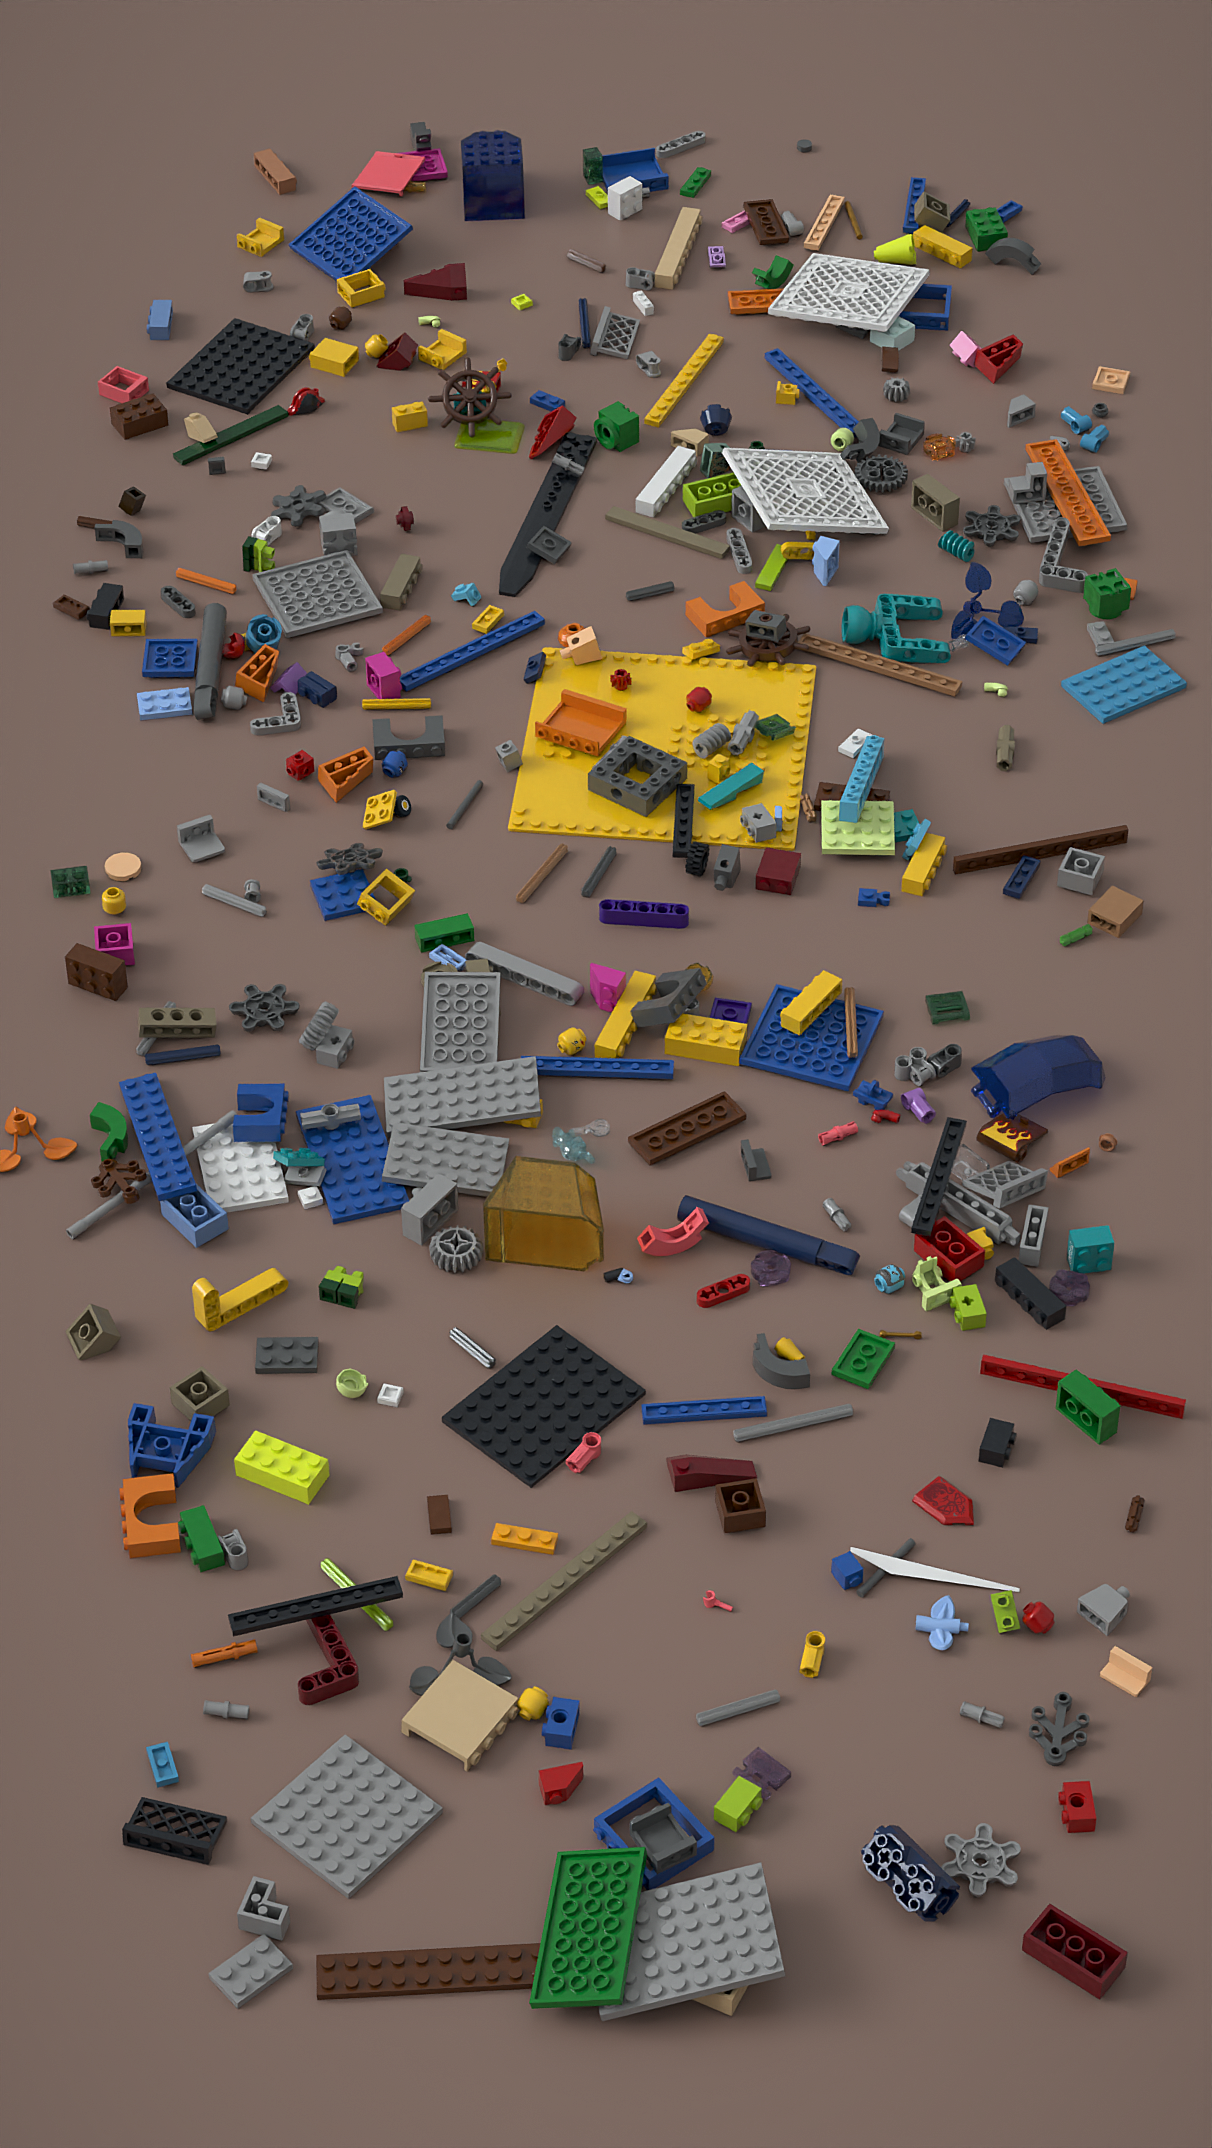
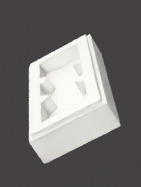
M858 728L839 746L838 752L854 758L861 751L866 737L872 736V734Z

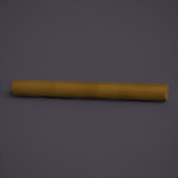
M846 201L844 203L856 237L860 240L863 238L852 206L849 201Z

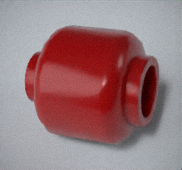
M705 687L694 688L686 696L688 709L692 712L701 713L712 703V694Z
M1038 1601L1034 1604L1030 1602L1023 1609L1022 1621L1033 1633L1045 1634L1053 1627L1055 1623L1053 1620L1054 1613L1043 1602Z

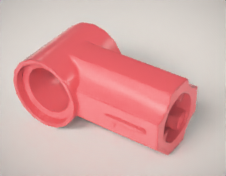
M589 1432L583 1436L582 1443L566 1459V1465L571 1471L581 1473L592 1459L600 1456V1435L595 1432Z

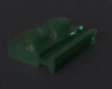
M778 714L758 720L754 726L762 735L771 736L773 741L793 734L796 728L795 726H789L790 723Z

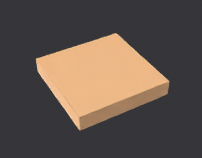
M1099 366L1092 389L1124 394L1130 372Z

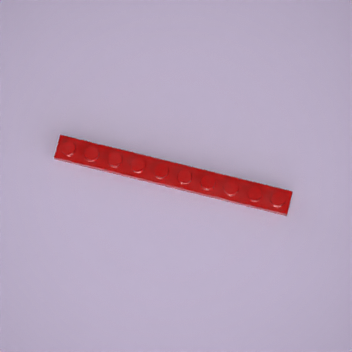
M984 1354L980 1374L1055 1391L1058 1390V1381L1069 1374ZM1089 1378L1097 1387L1102 1388L1108 1396L1115 1399L1119 1405L1183 1419L1186 1399Z

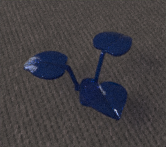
M971 562L965 577L967 589L972 593L978 592V594L972 597L971 601H966L963 605V610L955 616L951 629L952 639H965L966 634L977 623L974 619V614L980 612L1000 614L998 623L1003 628L1004 626L1019 627L1024 621L1022 609L1015 601L1004 602L1001 606V611L982 608L981 603L976 599L982 594V590H988L991 587L992 579L989 571L979 563Z

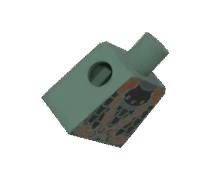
M726 443L704 444L699 471L707 478L730 471L731 467L722 454L724 448H730Z

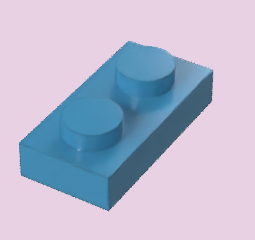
M168 1742L146 1747L157 1788L179 1782Z

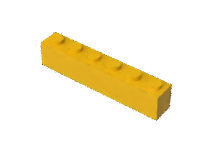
M634 971L594 1044L595 1058H619L623 1056L626 1044L630 1043L632 1033L636 1032L638 1028L630 1011L638 1002L652 1000V996L656 995L655 975Z

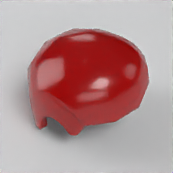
M234 632L233 635L229 636L231 642L225 643L223 648V656L230 659L239 658L245 650L244 637Z

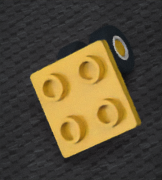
M395 790L369 797L363 828L366 830L392 821L393 813L398 817L408 816L411 813L409 799L404 795L396 797L397 791Z

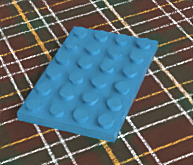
M1145 645L1061 681V687L1102 724L1185 689L1187 686V682Z

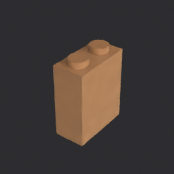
M1111 886L1089 909L1087 923L1119 938L1142 915L1144 900Z

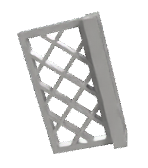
M605 306L592 342L590 355L596 356L597 352L628 359L640 320L610 312L611 307ZM611 336L613 339L608 340L606 337Z
M1007 1161L963 1180L962 1186L994 1199L993 1206L1000 1209L1045 1189L1048 1170L1040 1168L1032 1171Z

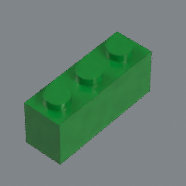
M468 913L414 925L415 939L421 953L432 951L441 944L450 947L475 941L474 926Z
M202 1505L180 1512L181 1521L178 1522L180 1533L186 1536L184 1537V1542L187 1550L191 1549L192 1551L190 1556L193 1565H198L200 1573L225 1565L222 1547L205 1506Z

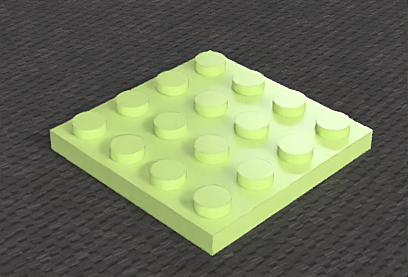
M821 801L822 854L895 855L893 801H866L857 823L839 821L840 801Z

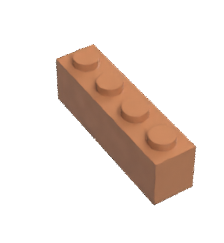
M270 148L254 153L255 167L279 195L296 190L297 179L295 175L290 172L282 160L280 161L276 153H273Z

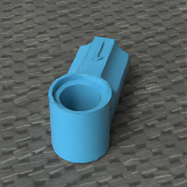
M1069 406L1064 408L1061 413V418L1071 425V429L1075 434L1092 428V421L1088 415L1081 416Z
M1100 425L1090 434L1085 433L1080 441V447L1096 453L1101 443L1109 436L1106 426Z

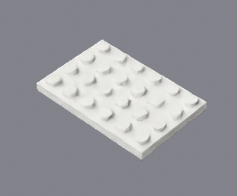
M214 1124L192 1127L194 1138ZM233 1124L216 1134L197 1148L206 1193L227 1213L288 1203V1194L281 1164L273 1159V1153L277 1151L276 1143L234 1142Z

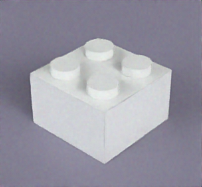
M629 176L608 187V214L621 221L642 210L641 182Z

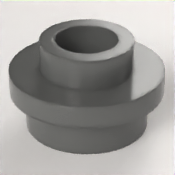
M1096 403L1092 408V413L1097 417L1106 416L1108 414L1107 405Z

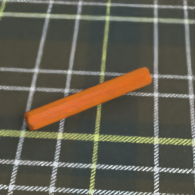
M183 568L176 570V576L181 579L230 594H234L237 590V586L229 582Z
M427 615L422 616L383 646L382 652H385L387 656L393 653L429 625L431 617Z

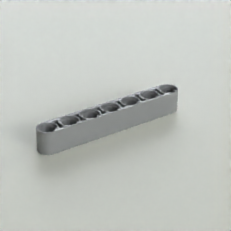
M476 942L465 954V958L468 961L488 959V964L493 967V972H500L501 978L566 1005H574L585 991L584 987L575 980L482 942Z

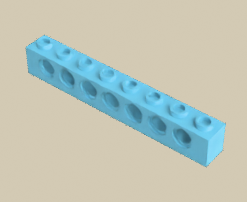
M876 735L866 737L840 800L839 821L858 822L884 757V738Z

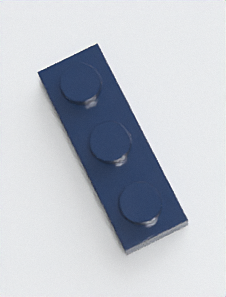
M1023 855L1004 886L1003 894L1020 899L1040 867L1041 860Z

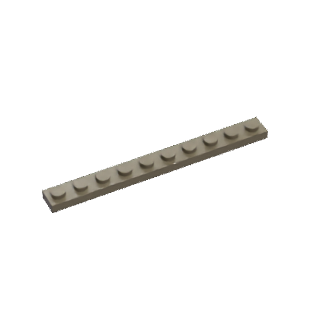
M631 1511L481 1633V1640L495 1651H498L647 1528V1522Z

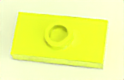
M599 186L585 190L586 196L598 208L608 207V195Z

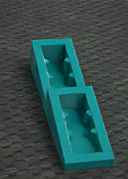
M750 763L701 795L698 801L711 810L735 800L737 793L762 783L764 771L755 764Z

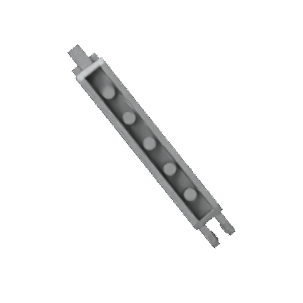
M906 1161L903 1165L904 1169L899 1167L895 1171L896 1176L906 1183L908 1189L918 1195L923 1194L931 1167L923 1162L915 1165ZM949 1179L940 1209L974 1230L985 1227L986 1236L990 1237L998 1245L1004 1241L1016 1246L1020 1242V1233L1012 1227V1219L1009 1215Z

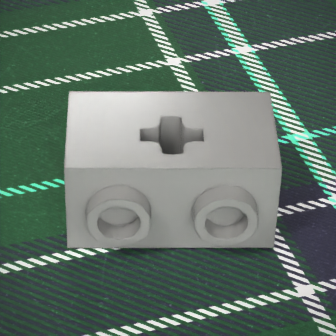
M762 803L742 808V816H740L741 825L745 826L749 836H752L756 843L776 838L777 823Z
M331 1025L316 1048L317 1063L338 1069L340 1064L346 1060L348 1051L354 1046L355 1040L352 1036V1030Z

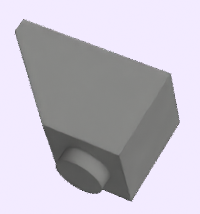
M1024 394L1011 399L1007 426L1012 427L1035 417L1036 404Z

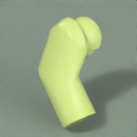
M438 316L418 317L419 325L432 324L433 327L440 326V318Z
M984 683V691L998 692L1000 697L1007 695L1008 688L1006 685Z

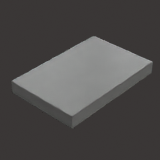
M341 487L326 495L325 500L317 503V505H321L326 513L333 510H341L346 513L352 512L355 524L374 513L373 507Z

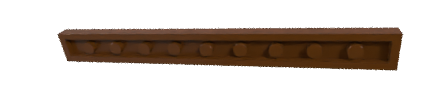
M1127 825L954 856L953 872L956 875L1016 864L1020 862L1023 855L1034 859L1065 855L1070 847L1086 851L1127 843L1129 829Z

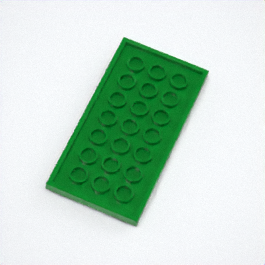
M645 1847L561 1851L557 1853L529 2002L532 2009L622 2005L647 1858Z

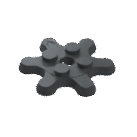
M298 485L289 496L276 495L273 497V505L280 508L274 510L271 516H277L280 520L290 518L292 526H300L303 523L304 517L308 515L321 516L325 513L324 508L321 505H317V503L326 499V493L323 490H318L309 494L306 493L303 485Z
M997 505L989 506L988 512L984 514H979L975 511H967L965 513L967 521L973 524L963 528L964 535L967 537L978 536V538L984 540L986 546H993L996 540H1003L1004 538L1015 541L1019 536L1018 531L1013 530L1011 527L1018 525L1021 517L1015 514L1003 516L1000 514V507Z
M355 843L350 848L344 850L335 848L325 850L324 853L327 859L319 860L316 863L321 870L333 868L338 875L355 872L356 868H374V859L380 858L383 850L381 848L365 850L363 843Z
M250 984L244 988V992L248 996L247 1000L232 1002L229 1005V1010L234 1015L247 1016L242 1022V1027L245 1031L251 1032L257 1026L262 1027L266 1024L270 1025L274 1031H281L285 1024L282 1019L283 1015L297 1013L300 1005L297 1001H285L282 999L286 993V986L283 984H277L267 992H262L256 985Z

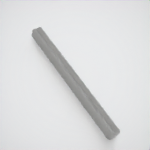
M844 1404L735 1429L733 1436L735 1441L739 1442L853 1415V1408L851 1404Z

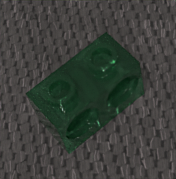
M597 147L583 149V176L589 185L603 182V156Z
M87 866L50 870L54 898L91 894Z

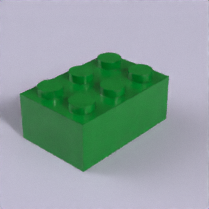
M996 207L966 211L965 227L977 252L987 251L996 241L1008 238L1007 229Z
M1077 1369L1058 1381L1056 1409L1099 1445L1117 1433L1121 1405L1115 1399L1108 1396L1102 1388L1097 1387L1086 1375L1080 1373Z

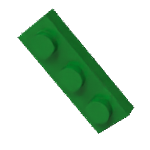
M697 167L680 189V195L694 198L710 178L711 170Z

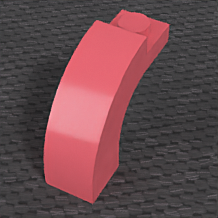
M696 1207L681 1224L673 1228L659 1229L648 1225L637 1237V1240L644 1253L654 1256H669L681 1253L697 1244L702 1239L700 1232L709 1222L703 1209Z

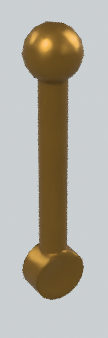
M881 1330L879 1336L882 1338L896 1336L921 1339L922 1333L920 1331L898 1333Z

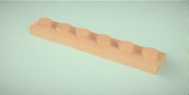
M830 194L804 242V248L819 251L844 204L845 197Z

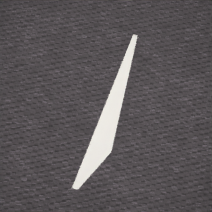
M854 1547L850 1548L852 1553L890 1574L1008 1591L1012 1590L1015 1592L1020 1591V1588Z

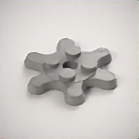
M979 1824L975 1830V1837L970 1840L962 1839L957 1834H948L945 1837L944 1843L946 1847L956 1854V1858L951 1862L944 1863L941 1868L952 1879L961 1876L965 1880H970L969 1891L974 1897H981L986 1892L987 1883L999 1881L1003 1885L1011 1887L1017 1882V1873L1006 1866V1861L1017 1857L1021 1847L1014 1841L1004 1844L995 1843L992 1840L993 1830L989 1824ZM983 1858L987 1862L979 1866L975 1860Z

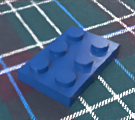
M984 616L980 618L965 637V640L1007 666L1026 644L1025 641Z

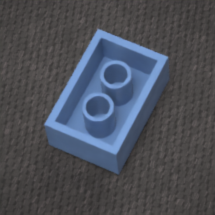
M196 1184L197 1191L162 1200L160 1205L162 1215L197 1248L227 1231L229 1227L227 1212Z

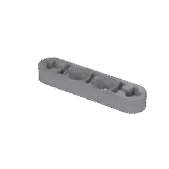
M695 131L658 145L656 147V156L658 158H667L705 143V132Z
M730 528L727 530V542L730 545V551L737 571L741 574H748L752 571V560L743 534L738 528Z

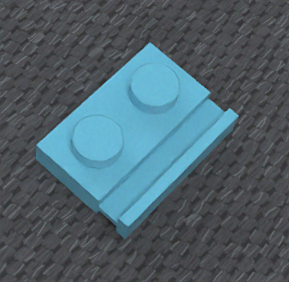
M924 819L921 824H916L912 831L914 833L913 836H910L905 844L907 847L902 855L904 859L909 860L917 850L931 824L929 820Z

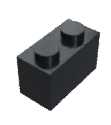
M990 1418L979 1449L978 1462L1003 1468L1005 1460H1009L1012 1448H1010V1445L1015 1444L1017 1433L1014 1432V1423Z

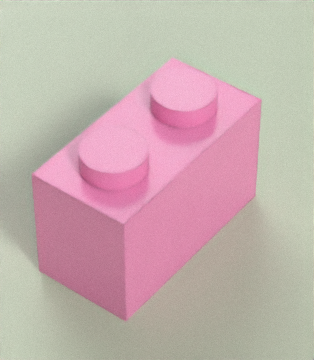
M961 331L950 344V347L953 349L952 353L958 358L961 357L960 361L965 366L970 365L975 368L976 353L982 348L969 335Z

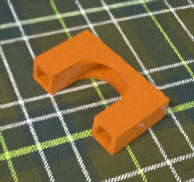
M745 581L730 586L729 600L736 606L735 609L718 611L711 608L701 597L686 602L685 615L705 637H709L745 624V621L754 610L765 612V602Z
M173 1473L123 1479V1488H119L120 1500H124L125 1503L121 1504V1515L126 1517V1520L122 1521L123 1534L127 1533V1537H123L124 1550H129V1557L137 1558L180 1553L178 1522L148 1525L137 1519L139 1513L150 1506L176 1503Z

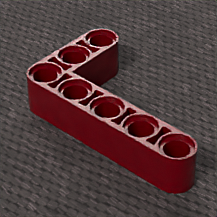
M331 1615L306 1620L330 1667L307 1675L298 1681L299 1701L304 1705L316 1704L350 1691L359 1685L358 1666Z

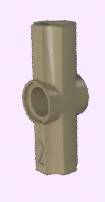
M1004 725L999 728L996 755L997 768L1001 771H1007L1012 768L1015 741L1014 729L1010 725Z

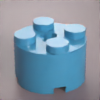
M261 614L251 619L245 641L254 654L264 644L274 649L278 648L282 627L274 617L271 618L267 617L268 615Z

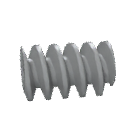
M716 723L693 740V749L700 758H706L722 745H725L726 742H729L731 740V733L726 726Z

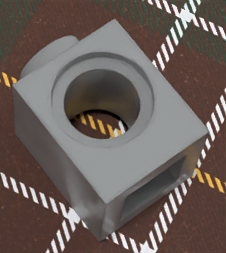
M511 740L495 747L499 761L507 772L523 764L519 751Z

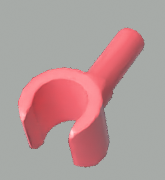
M706 1591L707 1598L703 1597V1601L707 1608L719 1606L730 1612L732 1611L733 1607L717 1600L713 1591Z

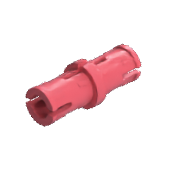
M852 1121L842 1126H834L829 1131L819 1133V1142L824 1146L830 1142L841 1141L846 1136L858 1133L857 1124Z

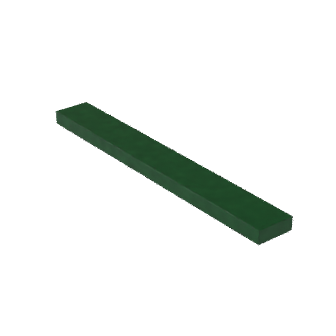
M277 405L216 433L218 438L206 443L199 441L173 453V458L183 466L287 418L288 412L280 405Z

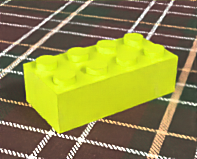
M256 1430L234 1459L236 1476L308 1505L330 1476L328 1459Z

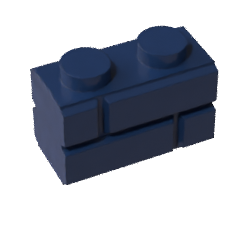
M312 671L297 681L298 693L302 697L305 696L310 699L313 704H318L324 708L337 699V687Z

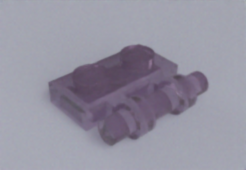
M759 1747L743 1759V1766L746 1769L741 1770L739 1767H736L732 1772L734 1776H740L762 1788L761 1796L766 1800L772 1794L766 1789L768 1786L777 1790L791 1778L790 1770ZM754 1774L761 1779L759 1782L752 1778Z

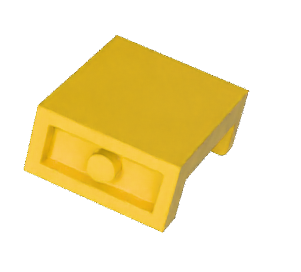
M262 218L256 220V229L246 236L240 233L237 234V247L260 257L284 241L283 227Z
M441 329L438 331L437 341L427 348L421 345L418 347V360L444 370L467 353L466 339Z

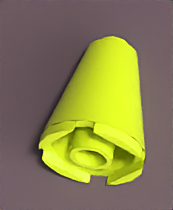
M907 234L876 247V250H874L875 260L878 259L880 263L916 264L913 235Z

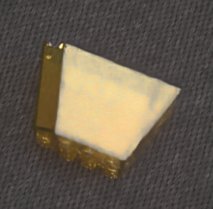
M515 1156L483 1204L485 1260L583 1272L588 1270L589 1266L595 1262H602L604 1260V1227L595 1178L575 1162Z

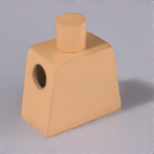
M592 626L567 637L569 647L559 650L563 660L573 657L576 665L602 659Z

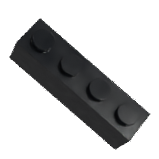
M1014 1257L996 1267V1284L1002 1287L1011 1299L1020 1304L1022 1309L1028 1312L1038 1324L1047 1330L1065 1320L1066 1305L1019 1260Z

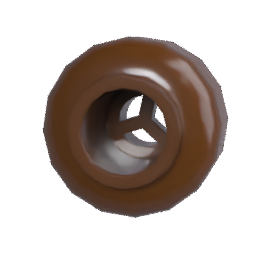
M344 306L336 307L329 316L331 327L344 330L352 321L351 311Z

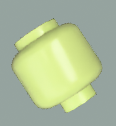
M847 428L838 429L831 437V444L838 451H844L848 445H852L854 442V435Z

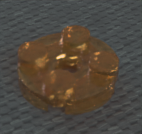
M939 433L927 436L926 441L923 443L924 452L932 460L955 455L956 441L951 436L942 437V434Z

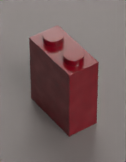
M766 847L756 874L755 889L791 895L801 868V853Z

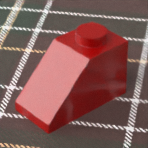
M583 1762L538 1770L539 1786L544 1804H559L569 1799L584 1778Z

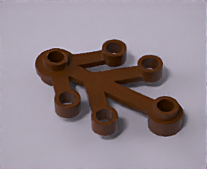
M112 1159L104 1160L99 1165V1176L91 1179L93 1188H98L100 1197L110 1196L111 1190L117 1183L123 1191L122 1195L125 1203L133 1204L137 1202L140 1198L138 1190L133 1186H129L125 1180L144 1181L147 1178L146 1171L140 1169L137 1160H131L127 1164H119L116 1160ZM118 1171H129V1172H134V1173H126V1172H118ZM111 1176L106 1185H104L106 1177Z

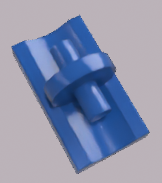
M863 1080L860 1086L853 1091V1096L857 1097L858 1102L863 1105L871 1103L874 1105L875 1110H885L887 1104L893 1098V1093L880 1088L879 1081L873 1080L869 1083Z

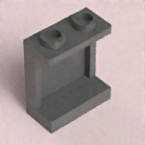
M895 413L894 422L888 430L881 429L879 432L880 441L878 446L908 455L924 435L925 422Z
M669 1803L656 1806L652 1811L638 1815L630 1821V1836L638 1847L646 1848V1859L657 1874L697 1855V1841L693 1835L688 1837L672 1815Z

